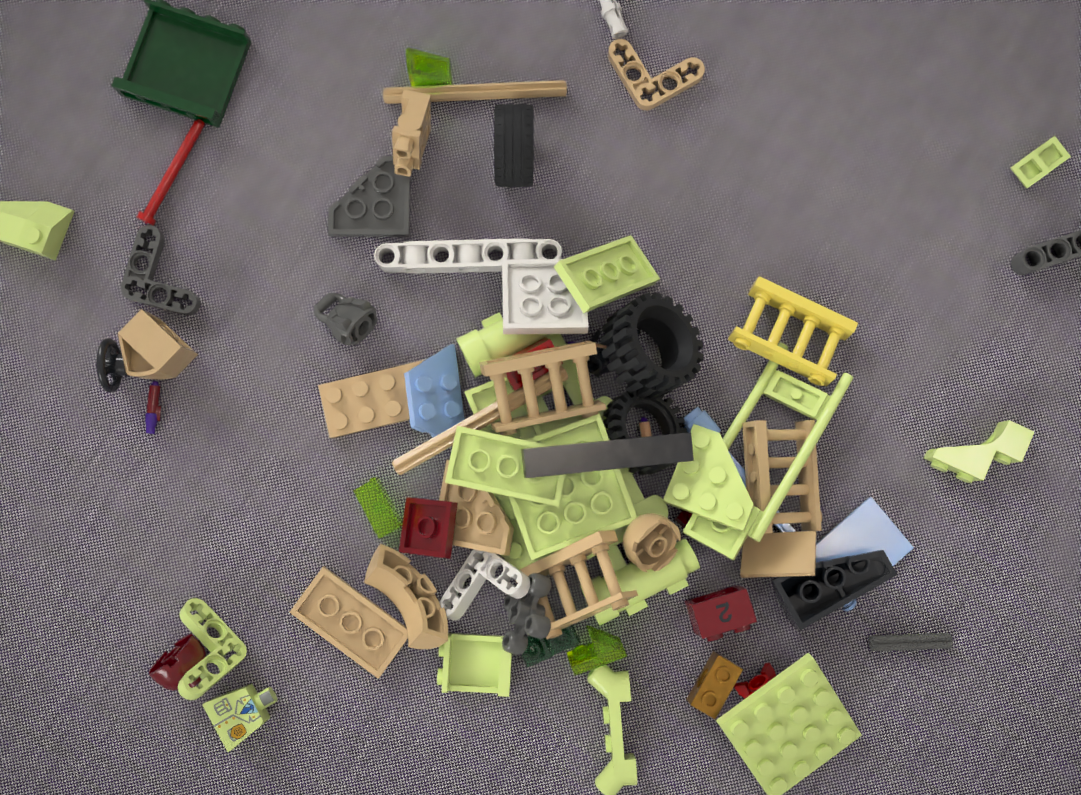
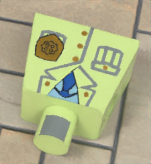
M249 684L214 697L202 705L227 752H229L270 719L266 708L277 702V696L271 687L257 693L255 687Z

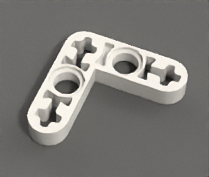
M473 549L439 603L441 608H445L448 619L458 620L464 615L486 579L504 593L519 599L524 597L530 589L529 577L498 554ZM503 565L502 574L495 578L497 568ZM471 577L470 586L464 589L466 579ZM511 578L515 579L518 583L516 587L509 582Z

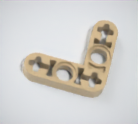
M617 39L609 46L608 58L637 107L642 110H651L701 81L705 72L703 62L698 58L691 57L651 78L627 40ZM617 48H618L620 51L625 50L624 58H625L627 64H625L623 68H622V66H623V64H624L623 58L621 57V55H616V56H615V52H616V49H617ZM690 66L691 69L697 68L696 76L690 73L684 77V83H682L681 76L687 73L688 67ZM630 69H636L640 72L641 77L636 81H631L627 78L626 72ZM666 78H672L676 81L677 87L673 90H667L663 87L662 81ZM655 85H657L658 92L652 95L650 102L647 99H641L643 92L649 95L655 92Z

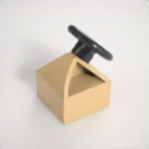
M141 309L118 332L121 351L116 341L112 338L102 340L97 351V375L102 388L108 393H113L119 388L122 376L154 380L176 378L198 354L160 318ZM108 374H110L113 379L111 384L109 383L107 378Z

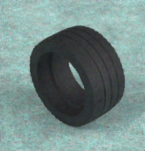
M529 104L495 105V186L531 187L533 186L534 107Z

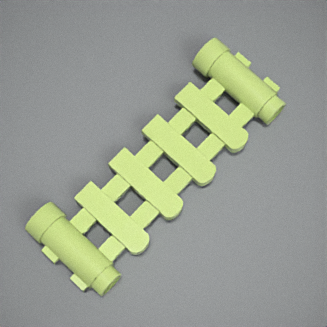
M500 312L481 321L483 329L479 331L475 329L456 339L475 378L482 375L479 362L512 356L543 338L551 339L554 347L566 345L561 334H503V318ZM572 359L562 361V366L568 374V379L562 382L573 405L582 404L576 363H573ZM552 389L537 397L539 412L549 411L542 397L551 393ZM607 396L596 399L605 403L606 409H608L607 405L613 401ZM605 410L598 411V413H600L602 421L606 419L603 416ZM582 415L538 425L543 434L585 418ZM621 468L620 471L637 517L647 513H654L668 518V507L663 502V499L658 495L644 498L632 475L633 473L628 472L629 468ZM629 524L614 529L618 541L609 545L610 550L607 552L622 592L636 590L638 596L628 600L629 605L613 611L611 607L594 615L599 626L620 616L619 613L624 610L631 616L648 607L645 599L665 589L671 595L689 586L686 581L688 574L699 569L700 565L688 541L684 538L676 542L675 548L678 550L676 555L661 570L653 571L649 569L646 570L647 572H644L632 562L626 564L617 546L623 542V536ZM592 553V554L586 556V557H587V560L590 559V558H592V557H594V556H596V555H593V553ZM597 576L591 579L599 602L611 597L604 576L602 578Z

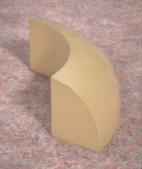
M380 544L369 563L364 583L384 593L396 605L407 627L408 647L432 649L443 645L448 641V621L445 608H441L435 595L437 592L436 588L425 573L421 575L409 564L411 562L409 558L388 546Z

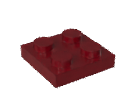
M406 497L399 552L451 559L458 503Z

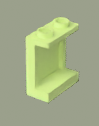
M448 633V641L439 646V657H444L443 668H438L437 685H442L441 692L498 693V696L509 697L512 654L504 651L502 647L504 636Z

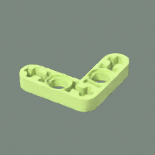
M192 598L180 610V619L211 653L191 668L179 681L178 692L187 700H196L238 666L247 653L244 643L203 600ZM196 610L199 614L192 615L190 611ZM206 620L205 624L202 626L200 623ZM207 628H215L219 632V638L209 636ZM234 650L236 654L232 655L226 661L224 656L228 653V651L230 652ZM207 663L216 664L220 671L219 674L210 673L206 666ZM200 676L202 681L197 687L191 688L188 684L193 683Z

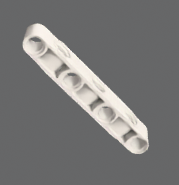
M552 239L409 241L381 244L376 248L374 258L381 270L387 273L502 271V260L546 259L542 255L546 249H553L557 253L554 259H561L562 249L560 244ZM499 250L503 253V257L498 261H492L488 257L490 252ZM443 251L449 254L445 262H437L435 260V256L439 252ZM393 253L395 257L391 263L384 264L381 261L383 255Z

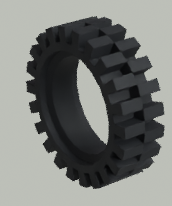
M638 390L633 393L626 391L614 398L607 405L608 409L603 413V416L606 418L603 420L605 428H608L606 432L610 440L630 438L626 429V418L631 408H641L651 413L657 420L662 435L687 433V428H680L679 426L685 423L684 417L677 418L675 415L680 412L678 406L671 409L670 405L674 401L670 397L663 400L664 395L650 399L649 395L645 398L637 396ZM674 463L630 467L628 472L634 474L639 471V475H651L672 466Z

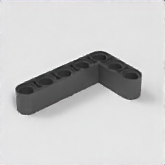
M1081 230L1030 246L1015 254L1011 260L1013 271L1018 275L1024 276L1080 258L1081 249L1077 247L1076 240L1081 244ZM1051 248L1055 250L1057 254L1056 258L1051 254ZM1025 256L1030 258L1031 266L1026 263Z

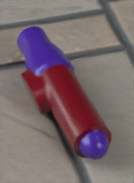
M153 381L149 385L147 413L145 414L146 434H155L157 422L160 421L161 406L159 405L161 386H159L157 381Z

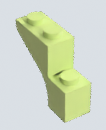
M1010 420L998 422L993 434L982 444L930 449L925 453L923 459L932 462L930 466L937 470L947 472L948 469L956 473V478L966 483L984 481L993 459L1005 465L1022 462L1034 431Z

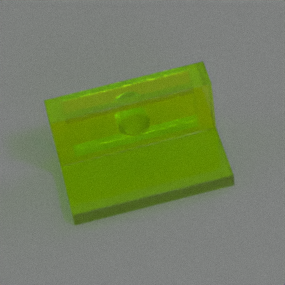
M373 477L369 479L370 482L353 491L376 535L381 539L401 528L403 522L380 479Z

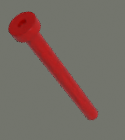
M197 119L192 124L144 212H138L136 218L152 226L156 223L154 216L204 128L202 120Z

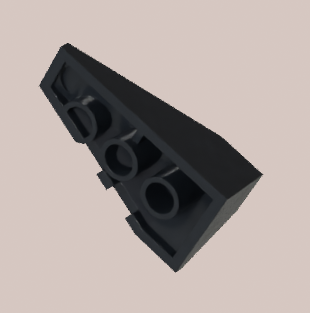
M877 550L816 562L815 576L776 577L771 581L777 600L790 624L801 631L895 577L897 573L884 550Z

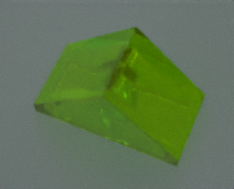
M413 48L405 49L411 87L453 84L450 58Z

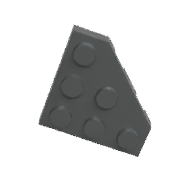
M382 156L366 175L363 174L339 201L336 200L328 208V235L330 237H410L411 176L408 177L395 173L393 156Z

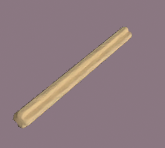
M564 80L387 87L383 89V100L386 104L402 103L401 97L404 89L431 95V102L562 97L567 94V84Z
M560 366L562 382L568 379V374L564 367ZM549 372L534 380L536 397L552 389ZM523 387L508 394L511 412L526 404ZM497 401L393 460L392 465L397 474L402 475L453 446L457 426L480 430L500 419Z

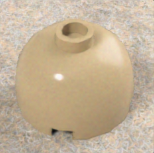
M654 513L640 515L629 524L623 536V547L626 556L639 569L647 572L646 570L649 569L658 571L668 565L676 555L678 550L675 548L677 540H681L679 528L668 518Z

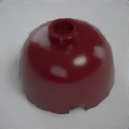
M191 633L173 644L177 647L169 653L164 652L149 670V676L165 689L171 691L178 690V683L183 676L207 656L205 648ZM199 676L193 683L188 685L192 688L202 679Z

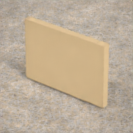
M816 531L765 533L760 542L747 536L742 548L741 578L815 576Z

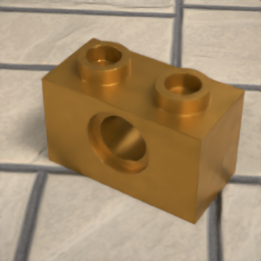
M713 651L686 700L691 706L716 719L743 669Z

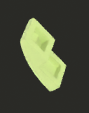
M1053 136L1010 169L1027 189L1071 156L1059 140Z

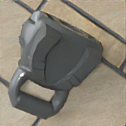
M328 293L313 306L316 318L325 323L331 329L333 338L344 345H358L375 329L374 327L378 321L376 309L367 300L355 299L354 297L346 298L338 293ZM336 300L340 302L329 312V315L322 314Z

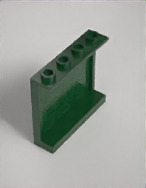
M144 0L143 2L149 8L123 78L114 76L111 87L123 97L193 120L200 119L205 124L220 128L252 42L246 30L234 23H230V25L223 24L217 18L210 15H205V17L196 15L194 11L185 7H180V9L171 7L164 0Z

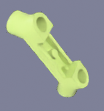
M597 663L589 672L587 680L589 684L607 698V706L602 707L604 724H609L610 735H605L606 753L611 752L612 759L596 777L595 785L604 795H616L623 786L637 785V768L634 753L624 754L620 702L631 701L628 671L614 672L605 663Z

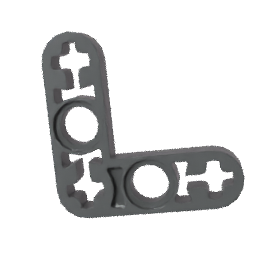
M152 225L142 226L136 234L121 283L122 295L136 303L185 316L194 315L198 312L201 304L196 294L186 289L153 281L165 237L158 228ZM153 234L156 236L155 241L148 242L145 240L146 235L151 236ZM141 248H144L146 250L148 248L153 252L152 254H149L146 251H141ZM147 257L149 259L148 268L139 271L136 266L138 259ZM137 284L138 287L148 290L147 295L140 292L133 294L130 291V287H135ZM165 289L168 294L167 299L162 303H157L154 299L156 291ZM189 296L192 305L185 308L180 303L174 302L175 297L187 300Z

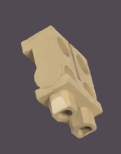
M404 89L401 97L402 115L398 118V126H394L392 130L393 164L395 165L396 174L410 177L413 169L420 170L422 156L431 131V95Z

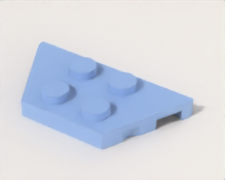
M450 344L404 373L411 428L422 433L427 432L432 437L465 420L455 344Z

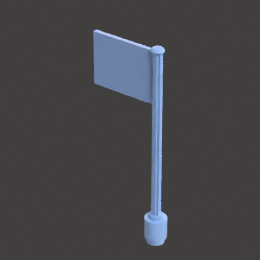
M696 407L684 417V428H687L688 433L691 431L693 424L716 432L721 431L705 410L701 411L699 407ZM729 452L746 487L745 470ZM869 497L816 543V562L884 550L892 566H894L914 547L874 499ZM789 523L774 524L780 532H796ZM856 599L844 605L842 610H852L856 606Z

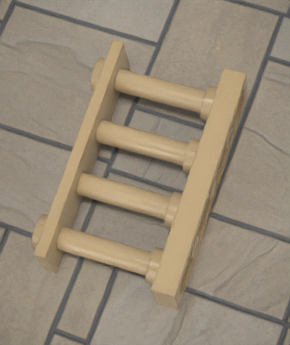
M587 340L479 362L481 374L485 377L489 376L490 380H493L501 421L491 423V428L496 433L500 432V435H511L517 432V428L578 415L588 418L599 414L598 411L606 410L605 403L600 400H593L587 365L589 355L597 354L595 342ZM572 359L573 363H576L582 404L567 407L560 366H562V361ZM545 365V368L549 369L555 403L554 410L539 412L532 372L535 371L534 367ZM517 370L522 378L528 415L512 418L504 378L507 377V372Z
M766 420L742 423L746 489L754 506L764 512L771 500V496L774 495L779 486L770 484L769 469L789 468L795 457H769L767 442L796 440L798 454L814 427L815 420L795 422V429L768 430ZM816 446L798 475L799 484H793L786 495H800V512L776 513L765 533H773V524L801 523L802 531H822Z
M615 530L598 531L520 569L527 576L532 573H538L545 576L549 574L554 578L566 617L555 621L547 596L539 598L538 604L544 606L545 616L551 621V629L546 637L547 640L562 635V629L611 607L613 611L629 605L628 600L638 596L636 590L621 591L607 552L610 550L609 545L618 541ZM592 553L598 558L611 597L600 602L585 563L587 561L586 556ZM569 564L575 566L588 607L580 611L576 610L564 575V571H566L565 566Z

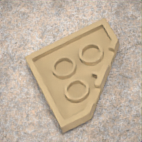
M446 460L439 500L458 503L453 545L509 556L514 527L498 500L491 492L445 483L449 460Z

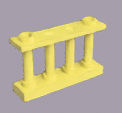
M758 276L748 293L749 296L754 298L755 302L743 329L736 326L729 335L728 340L741 350H750L808 378L812 384L826 387L837 376L836 373L827 369L838 342L841 339L844 341L855 332L858 322ZM765 305L777 308L780 312L768 341L753 334ZM790 316L796 317L804 323L792 353L777 346ZM815 328H819L829 335L818 364L802 358Z

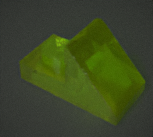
M589 625L586 627L592 643L577 646L573 650L566 652L574 676L627 657L620 637Z

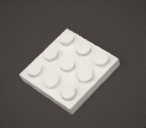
M563 259L502 260L503 334H588V312H582L554 268Z

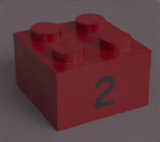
M738 585L685 601L694 633L702 639L707 638L708 642L723 638V633L734 630V633L751 629L750 624L757 622L747 589Z

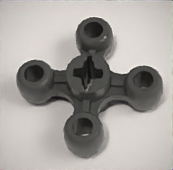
M532 573L528 576L530 579L528 596L525 595L522 598L516 599L506 594L503 603L504 609L508 611L509 622L516 625L514 630L507 631L503 637L502 647L504 651L515 655L523 654L528 645V638L525 633L539 639L548 636L551 629V621L545 616L544 606L537 604L539 598L546 597L551 588V580L545 575Z

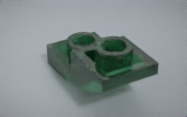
M571 625L562 629V635L548 640L546 637L539 639L528 635L527 648L521 654L526 667L528 668L551 658L557 653L579 645L580 640L574 626Z

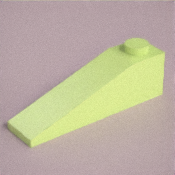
M0 201V242L56 261L75 211L48 201Z

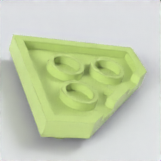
M693 424L690 432L694 461L678 462L663 502L744 532L754 508L748 491L720 433Z

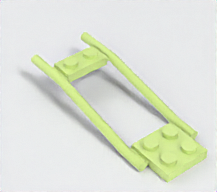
M779 342V344L777 345L785 350H788L789 348L787 345ZM769 360L752 392L722 438L727 449L729 450L743 427L742 423L746 422L762 394L813 420H817L764 512L754 506L744 532L692 514L683 533L733 561L747 536L760 542L853 380V376L843 373L832 395L829 396L827 393L779 370L777 371L776 369L779 364Z

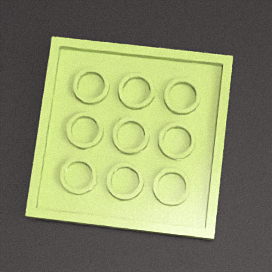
M600 413L526 439V441L550 446L609 440ZM620 469L565 474L559 507L508 496L531 560L565 548L598 531L614 530L623 527L637 518Z
M809 653L716 720L767 795L784 794L862 736L815 659Z

